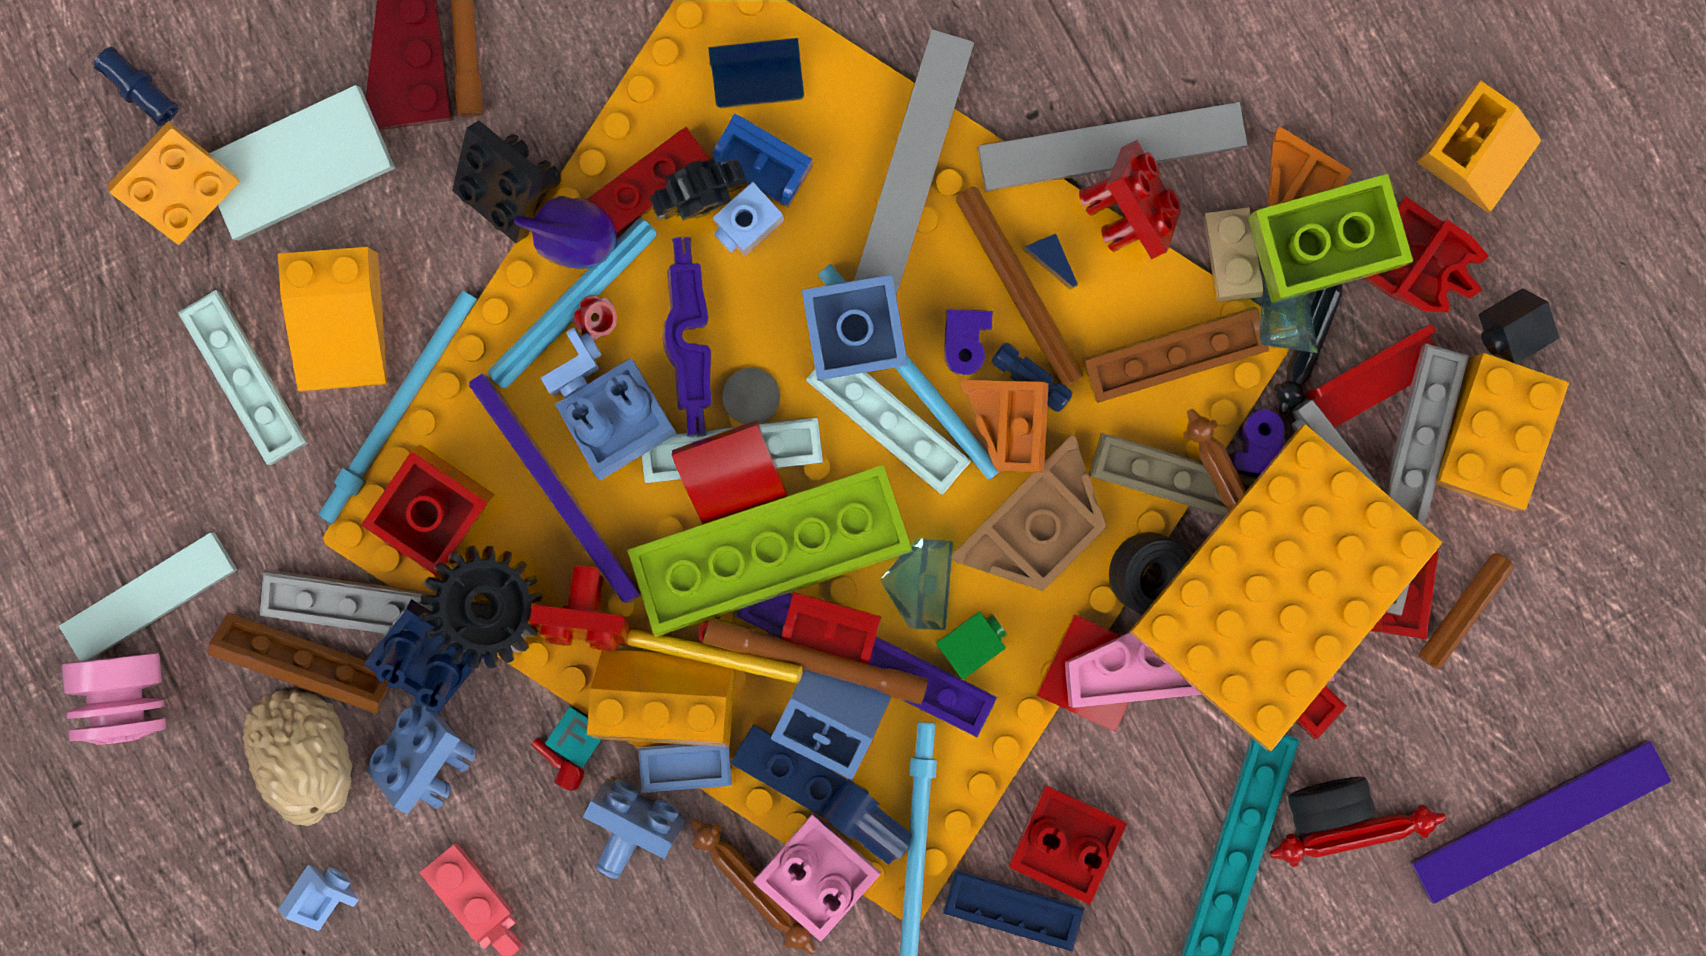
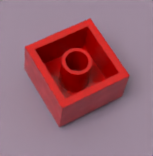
M419 444L407 456L361 526L435 576H438L434 566L439 562L447 565L449 554L458 549L495 494Z

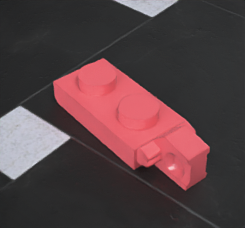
M454 843L419 872L474 941H478L484 949L492 944L501 956H513L523 947V943L510 929L516 923V920L511 915L513 910L459 844Z

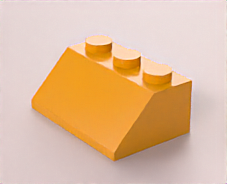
M602 650L590 689L587 735L601 740L729 747L735 669L661 652Z

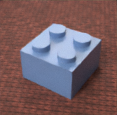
M892 275L802 290L817 381L908 365Z

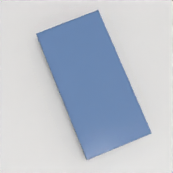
M676 744L638 748L642 793L732 786L729 747Z

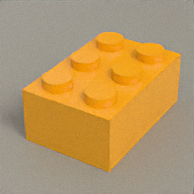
M1486 353L1470 357L1462 380L1435 485L1509 511H1526L1569 382Z

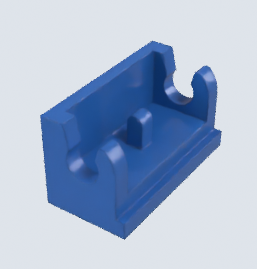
M736 113L732 116L730 123L712 152L715 163H723L729 159L733 161L738 159L746 176V183L750 185L754 182L764 194L786 207H789L813 166L812 158Z

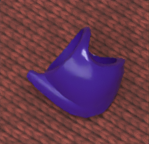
M558 196L549 200L534 218L517 216L514 219V223L517 226L532 231L534 247L539 255L551 263L568 268L585 269L600 265L607 260L616 245L617 236L613 220L603 209L586 199Z

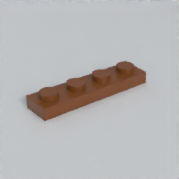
M1251 307L1086 357L1083 360L1095 401L1099 403L1270 350L1258 308Z
M229 612L209 642L208 655L376 714L390 690V687L386 686L388 680L385 679L381 683L376 678V673L363 665L365 662L363 659Z

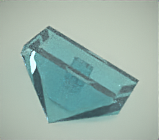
M1308 294L1271 303L1269 295L1262 296L1260 340L1262 345L1318 353Z
M916 538L911 544L912 552L901 555L880 580L908 628L946 630L952 560L950 556L952 555L953 541Z

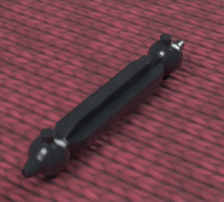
M1342 284L1318 290L1287 366V380L1277 383L1274 387V390L1277 391L1280 414L1285 415L1292 406L1302 403L1306 399L1301 385L1311 376L1341 300Z

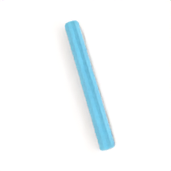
M637 219L616 240L614 250L607 260L600 265L589 268L488 370L490 378L498 386L507 388L574 320V313L580 308V302L587 296H598L652 242L657 235L655 229L645 219Z

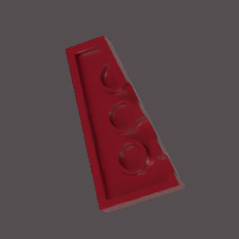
M377 0L366 101L379 131L453 121L437 0Z

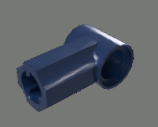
M848 778L820 815L851 840L853 838L857 839L866 849L888 865L892 861L900 859L909 848V840L912 834L878 807L880 804Z

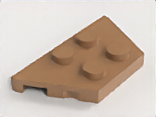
M1071 435L1045 461L1044 473H1033L950 558L954 562L1044 591L1106 528L1101 509L1094 495L1093 485L1079 451L1077 439Z

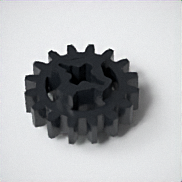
M714 158L702 162L698 160L665 178L667 187L656 190L655 194L650 196L649 199L658 220L663 218L667 220L675 215L677 217L681 216L682 221L690 218L697 219L730 203L732 199L729 192L741 188L740 185L747 182L746 176L738 159L734 161L729 159L723 163H715Z

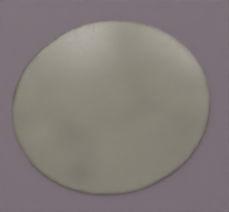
M745 368L737 371L727 380L723 388L722 399L727 413L734 420L743 424L757 420L760 424L767 421L776 412L780 402V390L775 379L767 372L757 368Z

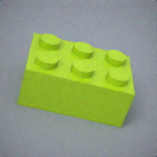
M1389 174L1259 209L1247 217L1271 303L1401 268L1413 262Z

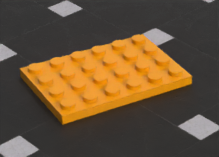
M1304 424L1288 440L1129 632L1267 751H1272L1443 542Z

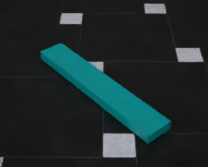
M1285 734L1272 751H1267L1252 737L1250 738L1180 956H1230L1300 739Z

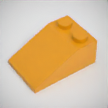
M369 247L279 253L280 295L297 390L301 392L388 385L378 253Z

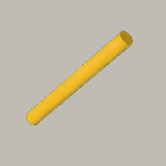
M631 628L627 643L630 646L796 684L800 682L803 671L800 665L747 653L741 654L667 635L656 637L653 632Z

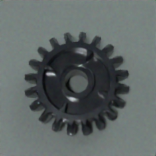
M475 546L467 547L465 552L466 562L457 551L449 554V562L453 569L442 562L437 563L434 569L442 580L428 577L424 581V585L435 591V594H425L419 597V603L432 606L431 612L419 615L420 622L434 620L436 628L428 630L425 633V637L429 640L439 635L442 636L444 640L436 648L439 654L445 653L451 646L454 647L455 650L451 656V662L454 664H459L467 653L468 667L470 669H477L479 667L482 655L488 669L497 667V652L505 663L512 662L514 660V653L511 645L516 650L524 652L529 646L521 634L535 637L539 632L536 627L528 623L531 617V603L543 600L542 593L529 594L527 588L537 582L536 576L533 575L524 580L520 577V574L527 566L524 561H520L510 568L508 565L511 561L512 553L509 551H504L498 560L495 561L494 546L485 547L481 559ZM476 595L486 597L491 603L492 611L486 620L477 618L471 610V602Z

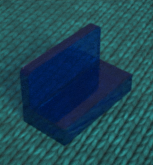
M798 38L708 47L710 66L713 73L715 102L718 108L796 101L804 98Z

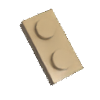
M1249 207L1209 212L1204 215L1203 220L1217 303L1262 297L1264 289L1258 254L1247 218L1251 215Z

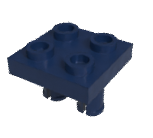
M411 599L369 653L363 665L374 671L376 678L381 683L385 679L388 680L387 687H399L414 696L418 706L422 707L424 703L427 704L426 711L440 712L474 669L468 667L467 653L459 664H454L451 662V656L455 650L454 647L451 646L443 654H439L436 651L438 644L444 640L442 636L439 635L429 640L425 637V633L428 630L436 628L434 620L428 622H420L419 620L420 614L431 611Z

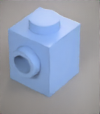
M752 182L713 217L715 224L719 227L713 234L730 253L738 248L746 256L784 222V217L757 185Z

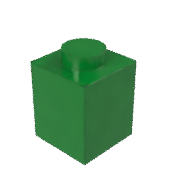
M978 611L939 639L936 644L963 680L1006 649L1001 639L1008 634L992 613L984 618L981 612Z

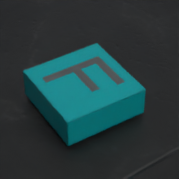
M571 705L545 744L580 768H583L601 742V739H595L587 735L588 716Z

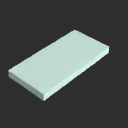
M357 85L209 153L236 174L240 181L218 204L232 239L237 241L395 169L363 91Z

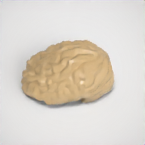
M294 688L290 691L278 690L273 695L265 694L261 700L257 701V704L252 706V711L246 714L243 728L244 736L242 737L246 750L245 755L248 758L249 770L255 781L256 789L261 793L266 803L293 825L309 826L318 823L326 813H334L344 807L351 786L350 774L352 763L349 759L348 745L344 741V730L340 718L334 711L332 703H326L318 695L302 692L299 688Z

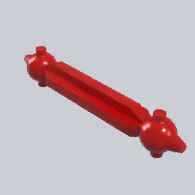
M1419 805L1418 809L1411 816L1396 814L1314 832L1303 840L1295 837L1294 834H1288L1280 846L1270 851V856L1273 859H1283L1285 862L1290 863V866L1296 867L1305 855L1318 858L1404 839L1412 832L1420 834L1422 838H1427L1434 831L1436 825L1446 820V816L1444 813L1432 812L1425 805Z

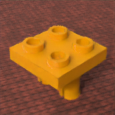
M168 121L107 184V188L110 194L176 244L180 245L240 181L236 174Z

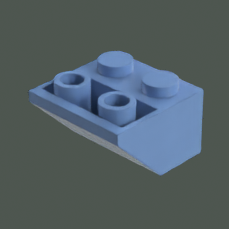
M804 670L800 682L797 684L772 733L771 740L852 780L892 696L885 695L872 688Z

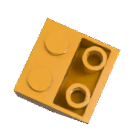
M1480 80L1466 91L1416 162L1484 211L1490 213L1542 140L1517 105Z

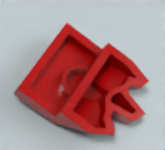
M1407 196L1402 198L1397 206L1413 262L1401 268L1363 279L1387 296L1421 311L1448 313L1450 303L1446 296L1448 291L1465 299H1470L1483 291L1467 272L1466 265L1468 263L1480 264L1489 255L1470 234L1450 220L1442 221Z

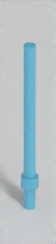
M832 264L828 265L818 274L826 286L846 282ZM906 354L908 365L895 367V369L988 480L992 479L1000 471L995 470L988 451Z
M463 290L460 292L347 469L343 467L334 480L337 486L320 510L318 515L321 518L334 524L352 495L357 496L366 482L362 478L477 301L476 298Z
M918 722L915 757L910 758L909 776H914L909 828L912 836L909 840L900 956H918L931 778H936L937 759H933L936 723Z

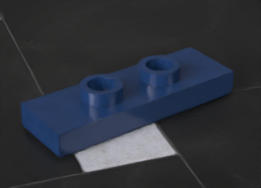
M753 723L730 764L823 817L820 813L848 778L771 740V733ZM855 783L863 791L869 794V790Z
M955 868L943 908V914L1073 952L1085 908L1082 905Z

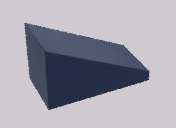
M1056 234L1032 243L1023 249V251L1070 290L1078 285Z

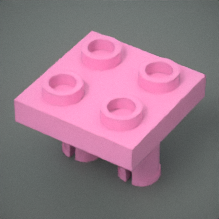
M813 812L755 877L753 883L821 942L880 876L881 871Z

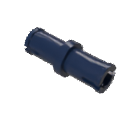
M114 47L104 49L96 57L94 69L101 72L120 90L119 94L126 102H134L158 126L165 125L176 115L178 104L170 100L152 83V77L146 71H138Z

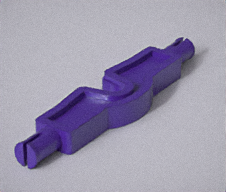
M676 237L672 239L675 264L671 265L667 271L670 312L663 325L662 340L666 356L675 368L677 407L679 410H686L687 437L694 438L696 435L697 437L706 436L704 409H707L712 403L710 389L711 350L707 345L685 342L682 338V332L704 328L708 322V313L702 288L700 264H692L691 238L684 237L682 240V237Z

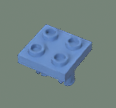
M632 358L555 404L594 475L600 481L677 434Z
M415 700L409 708H406L399 715L395 729L386 742L374 751L370 764L366 769L392 806L406 814L410 813L419 799L435 809L441 807L444 802L436 796L440 795L447 799L451 786L448 782L436 778L437 772L444 762L463 772L470 766L462 760L463 757L473 762L476 756L475 746L461 741L438 712L426 711L427 704L424 703L420 707Z
M607 778L583 815L585 819L611 832L595 866L596 869L610 878L618 879L637 845L665 859L686 818L678 815V809L665 801L655 800L653 802L639 795L638 788L631 783L616 779L614 782Z

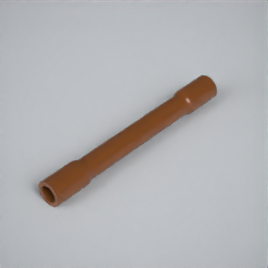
M451 0L456 63L454 81L457 116H480L484 114L481 75L478 70L474 1Z
M713 617L709 619L703 640L705 644L733 652L748 653L800 665L805 670L872 688L885 695L920 705L927 688L928 678L893 668L877 667L754 632L748 627Z

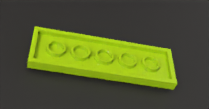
M881 465L628 549L627 551L653 634L658 637L709 620L710 617L715 618L912 552V547L885 467Z

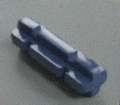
M1004 343L993 356L992 364L1003 373L1007 370L1011 372L1010 378L1014 381L1049 383L1047 406L1055 412H1060L1071 399L1072 391L1061 382L1056 385L1052 382L1054 379L1052 375L1027 356L1022 359L1018 356L1020 354L1019 350L1009 343Z

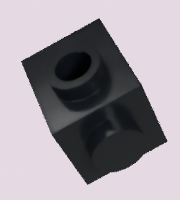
M1523 288L1478 314L1483 328L1481 339L1486 349L1492 355H1499L1515 364L1559 339L1549 302Z

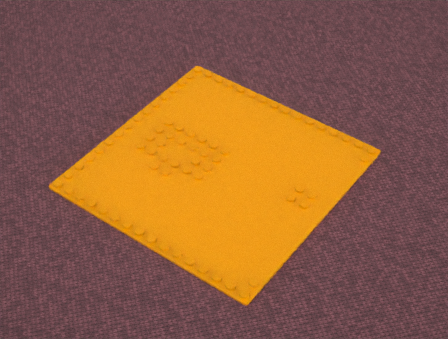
M674 0L560 173V184L549 190L535 211L533 218L549 200L558 196L589 198L684 127L688 128L707 156L712 159L714 156L712 152L734 113L812 158L813 166L789 207L766 195L783 214L784 222L746 256L738 248L730 253L713 234L719 228L715 224L713 217L726 205L715 209L703 217L697 219L690 218L682 221L681 216L677 217L676 215L667 220L664 218L658 220L654 209L643 215L641 218L645 219L655 229L657 235L597 296L599 299L605 297L611 301L617 313V323L610 334L593 339L602 354L595 359L601 369L585 378V380L589 384L632 358L676 433H688L686 410H679L677 407L675 368L666 356L662 332L665 319L670 312L667 271L671 265L675 264L672 239L682 237L683 240L684 237H690L692 264H700L702 288L708 313V322L704 328L683 331L682 338L690 344L707 345L711 350L710 389L712 403L707 409H704L705 431L744 425L734 420L727 413L722 399L723 388L727 380L739 370L757 368L767 372L774 378L779 387L780 402L774 415L760 424L818 418L823 463L778 468L788 496L884 465L912 547V552L793 592L881 616L877 637L960 679L961 677L937 646L936 642L978 611L981 612L984 618L992 613L1008 634L1001 639L1006 649L963 679L997 697L978 737L899 698L891 697L876 733L852 779L853 782L869 790L868 795L880 804L878 807L909 832L914 777L909 776L910 758L915 757L917 726L918 722L936 723L933 759H937L936 778H931L921 922L1059 708L1058 705L1035 694L1072 615L1080 616L1109 630L1125 606L1117 599L1109 582V567L1114 553L1124 541L1139 533L1154 532L1169 538L1189 506L1090 477L1094 488V495L1101 509L1106 528L1044 591L954 562L950 556L1033 473L1000 471L992 479L988 480L971 460L950 487L941 495L806 381L808 376L814 371L815 364L802 290L826 286L818 274L830 264L833 265L846 282L854 281L915 83L787 0ZM954 109L896 296L905 351L909 358L987 451L988 443L979 432L974 420L977 418L968 395L964 394L961 389V380L1014 381L1010 378L1011 372L1007 370L1003 373L991 362L999 348L1004 343H1009L1020 351L1019 357L1024 359L1027 356L1054 377L1052 382L1056 385L1059 383L956 202V197L959 193L975 186L980 191L1083 372V376L1079 380L1066 386L1073 394L1067 405L1060 412H1055L1047 406L1045 461L1073 435L1078 441L1079 451L1086 471L1089 474L1100 434L1105 433L1202 462L1199 457V443L1191 439L1186 440L1183 436V432L1187 431L1189 423L1187 411L1192 408L1199 415L1208 418L1210 421L1216 420L1218 427L1214 429L1213 437L1220 441L1226 449L1298 336L1297 330L1250 299L1217 303L1213 275L1170 247L1167 253L1154 259L1150 258L1140 240L1124 246L1116 252H1112L1108 248V244L1113 241L1105 243L1101 228L1123 217L1109 208L1090 216L1086 212V207L1090 206V203L1083 206L1079 198L1080 189L1064 179L985 192L977 148L980 145L1004 142V140ZM745 183L740 185L741 188L729 192L731 199L733 200L749 184ZM628 226L626 229H624L622 232H620L618 235H616V236H617V239H618L630 226ZM529 231V235L513 245L362 478L366 481L357 496L352 495L334 524L331 523L325 532L323 540L328 547L390 587L435 593V591L424 585V581L428 577L442 580L439 575L435 576L361 526L407 456L414 448L421 444L495 494L456 550L463 557L464 561L466 562L465 552L469 546L476 547L480 559L485 547L494 546L495 561L498 560L504 551H509L512 553V558L508 565L510 568L518 562L524 561L527 566L520 574V577L524 580L535 575L537 578V582L527 588L529 594L542 593L543 600L531 603V609L532 604L558 608L568 605L573 566L598 567L469 387V382L481 373L490 378L488 370L589 268H568L546 260L538 254L534 247L532 231ZM1056 234L1078 285L1070 290L1023 251V249L1032 243ZM1251 307L1258 308L1270 351L1097 403L1095 401L1083 358ZM947 309L993 311L992 329L990 331L979 330V342L984 348L985 358L983 365L973 374L964 376L954 374L945 364L944 341ZM597 313L592 314V321L597 319ZM573 320L507 388L498 386L493 380L492 382L638 586L628 549L703 524L681 479L645 483L642 455L601 481L594 475L555 405L565 399L563 394L560 393L556 396L550 394L541 380V377L579 355L566 333L574 327L582 336V330L575 326ZM895 367L866 372L970 459ZM448 562L447 565L453 569L450 562ZM1150 565L1145 569L1143 576L1149 569ZM604 577L599 613L623 615L630 628L653 632L642 596H639L631 603L622 602ZM482 595L474 597V599L488 600ZM739 610L721 615L720 620L745 626L754 632L778 638L736 617ZM703 622L664 635L702 643L698 632ZM539 633L535 637L526 636L525 641L529 648L521 653L513 652L514 660L508 664L588 715L590 689L602 650L590 648V643L585 642V640L573 639L572 646H562L546 643L545 638L541 637ZM618 644L616 649L627 651L656 652L630 645L626 646ZM735 670L729 746L730 763L753 723L769 733H773L797 686L796 683ZM627 741L637 748L676 745L667 743ZM730 764L732 786L699 788L784 844L813 813V811ZM819 816L881 871L880 876L863 895L902 920L908 849L900 859H896L888 865L866 849L857 839L853 838L851 840L829 821Z

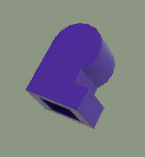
M946 310L944 359L948 369L954 374L961 376L970 375L979 370L983 365L985 353L983 346L979 342V330L990 331L992 329L993 311Z
M1259 410L1247 416L1241 424L1239 432L1240 439L1244 444L1243 451H1235L1229 455L1238 474L1258 477L1282 449L1284 424L1282 419L1270 410Z

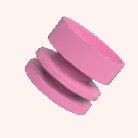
M159 653L61 664L64 694L86 696L87 704L66 711L67 719L88 717L89 726L68 729L70 742L84 741L96 745L139 740L156 731L167 729L165 717L145 719L144 710L165 707L163 699L143 698L142 696L143 688L162 682Z

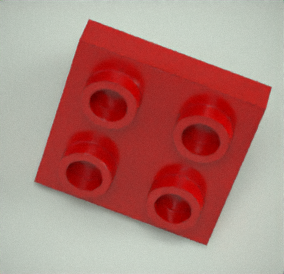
M1136 140L1121 147L1110 177L1087 188H1082L1079 191V198L1083 206L1090 203V206L1086 207V212L1090 216L1118 203L1125 217L1111 224H1106L1101 228L1105 243L1113 241L1108 244V248L1112 252H1116L1120 248L1140 240L1150 258L1154 259L1167 253L1180 216L1181 206L1173 190H1166L1160 180L1158 165L1154 157L1149 152L1144 153Z
M573 566L568 605L563 606V608L532 604L530 624L539 630V635L545 638L546 643L572 646V640L578 639L590 643V648L603 651H616L617 644L628 646L627 639L631 628L623 615L599 613L604 577L599 575L600 570L598 568Z
M1044 784L1008 863V867L1091 905L1128 823Z

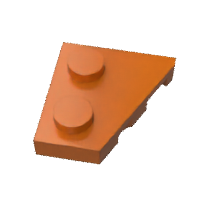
M1279 126L1275 130L1272 140L1267 207L1344 186L1352 170Z
M961 380V389L964 394L968 395L977 417L974 420L980 434L988 443V453L996 471L1044 473L1049 383Z

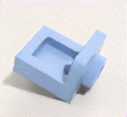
M574 327L566 333L579 355L541 377L548 392L554 396L560 393L563 394L564 398L570 396L588 385L585 378L601 369L595 360L602 355L596 343L588 332L581 336Z
M308 864L278 910L285 919L319 931L339 901L354 907L359 898L349 887L351 880L345 874L332 867H328L326 871H323Z

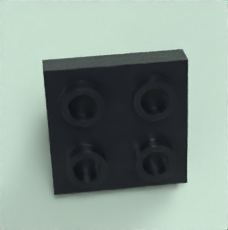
M478 120L466 127L452 191L464 203L469 204L486 218L497 230L503 232L517 244L529 235L530 230L517 226L514 223L515 217L533 218L538 197L549 189L558 186L561 182V175L555 165L550 168L551 162L547 160L541 161L537 166L527 160L529 156L528 146L523 140L518 141L519 136L511 134L503 140Z

